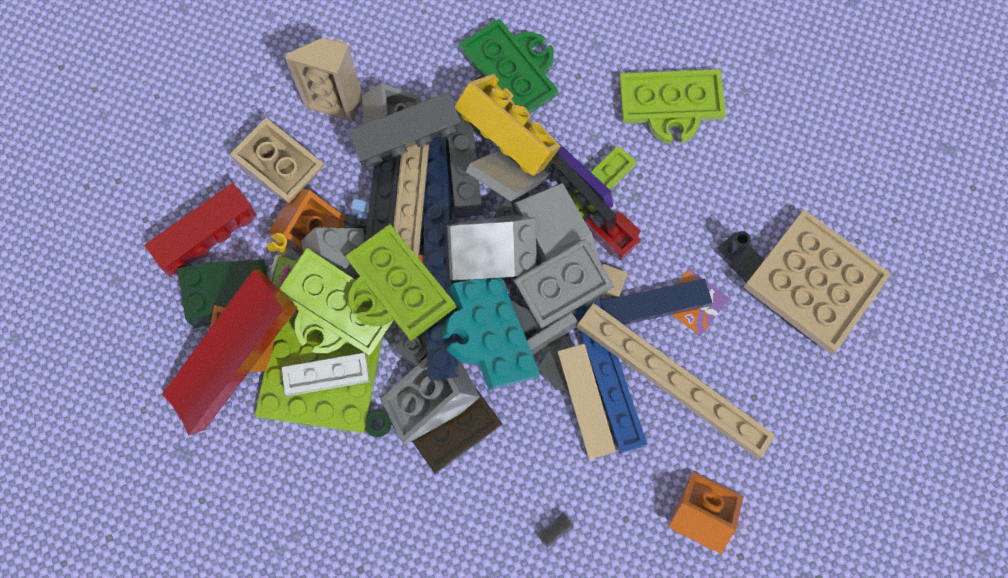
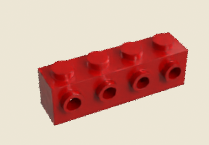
M231 183L144 246L159 267L171 277L178 274L179 268L187 267L193 260L204 257L209 252V249L217 243H222L229 239L231 233L250 224L257 214L235 184Z

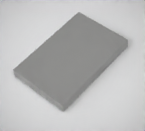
M586 238L514 279L541 328L548 326L614 287Z

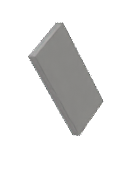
M500 150L470 163L466 170L467 174L509 201H513L545 182L552 175L551 172L547 173L543 170L532 176L524 172L513 158L506 156Z

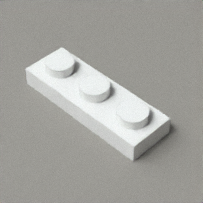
M365 353L282 367L286 396L370 382Z

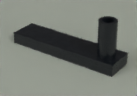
M739 231L731 235L715 252L747 283L764 259L749 245L751 241L750 235L745 231ZM781 317L790 327L793 326L791 323H789L787 320Z

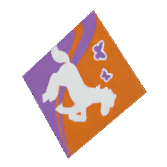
M688 268L677 284L703 278ZM707 281L712 299L711 306L672 314L673 317L700 337L730 299Z

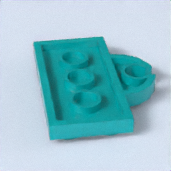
M502 278L474 279L453 283L449 289L458 311L454 312L444 324L442 336L443 338H449L452 334H458L462 337L464 344L452 343L447 348L449 353L463 363L479 364L488 390L534 380L539 377L540 372Z

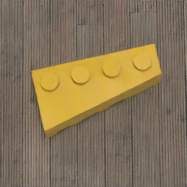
M494 74L469 82L455 104V109L460 113L461 117L476 126L482 136L498 145L503 154L513 158L524 172L534 176L543 171L561 147L560 144L540 123L532 122L529 119L530 112L524 106H518L511 100L514 95L507 88L502 90L497 85L499 79Z

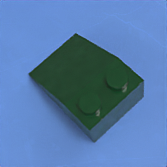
M265 260L209 262L179 268L178 275L185 320L194 328L210 325L214 305L226 307L253 270H260L268 278Z

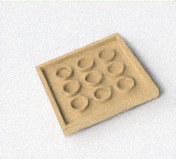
M804 209L747 281L744 288L833 355L876 297L891 273Z

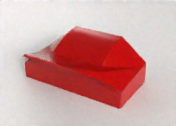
M614 212L617 215L616 227L608 233L602 226L600 228L597 227L589 216L585 223L591 231L593 238L619 260L626 257L641 243L639 238L641 230L622 212Z

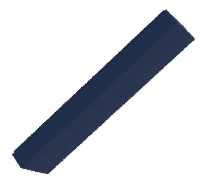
M705 278L601 301V308L623 325L712 305V299Z

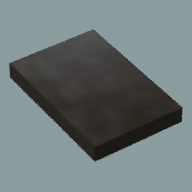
M478 390L477 392L480 397L465 411L411 441L435 475L503 425Z

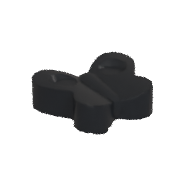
M351 214L345 215L343 220L345 224L351 226L350 228H361L366 233L368 219L360 220Z

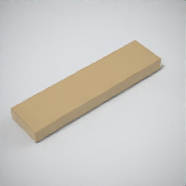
M585 343L558 351L589 459L616 452Z

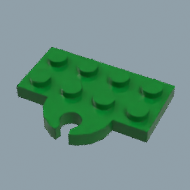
M498 18L459 43L460 51L480 75L484 74L485 76L494 74L499 79L497 85L502 90L507 88L514 95L511 100L518 106H524L530 114L559 95V90L546 75L550 71L554 60L552 44L547 46L546 50L540 54L532 50L533 47L542 46L545 43L546 37L535 32H522L514 36L502 20Z

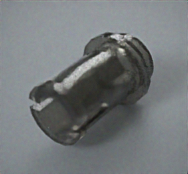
M562 513L545 528L540 527V532L537 533V536L546 548L549 546L554 547L556 545L555 542L574 528V524L565 513Z

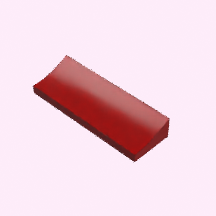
M253 270L162 393L178 414L188 436L204 431L298 308L260 270Z

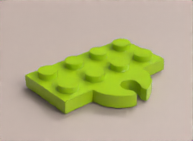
M721 69L620 73L619 75L623 124L648 123L652 134L665 144L671 145L673 136L669 132L670 127L675 126L681 129L682 134L679 141L680 144H684L694 137L699 128L700 121L724 120L726 117Z
M391 224L345 256L360 276L352 284L349 291V307L353 313L358 311L359 306L364 301H371L373 303L369 311L360 312L356 316L363 324L374 327L384 326L395 321L408 339L412 341L456 308L454 301Z
M307 247L279 287V290L298 307L295 317V333L299 342L303 346L307 342L308 332L317 329L323 333V339L320 343L313 346L312 352L330 353L339 349L347 341L370 356L392 322L384 326L374 327L360 322L356 316L360 312L369 311L373 303L371 301H364L359 306L358 311L353 313L349 307V291L356 280Z

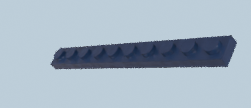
M447 137L432 138L433 142L429 144L423 208L424 260L427 270L453 300L449 288L455 281L450 280L447 225L452 224L449 142ZM456 308L426 329L428 378L431 381L459 377L458 360L447 350L452 343L457 342V334H452L449 338H443L442 336L444 324L456 312Z

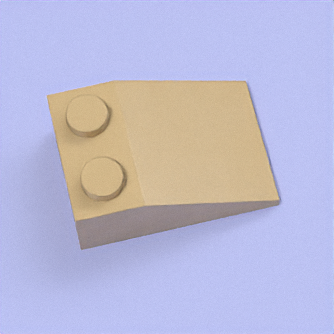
M267 118L230 153L234 163L241 171L288 204L325 166L323 162Z

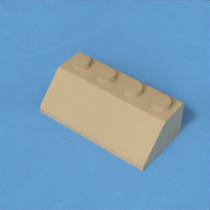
M320 38L287 53L285 59L305 108L353 122L363 94L349 45L339 39Z

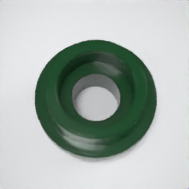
M376 409L367 414L365 431L370 436L380 438L389 433L392 422L387 412ZM376 419L383 420V426L379 429L373 427V422Z

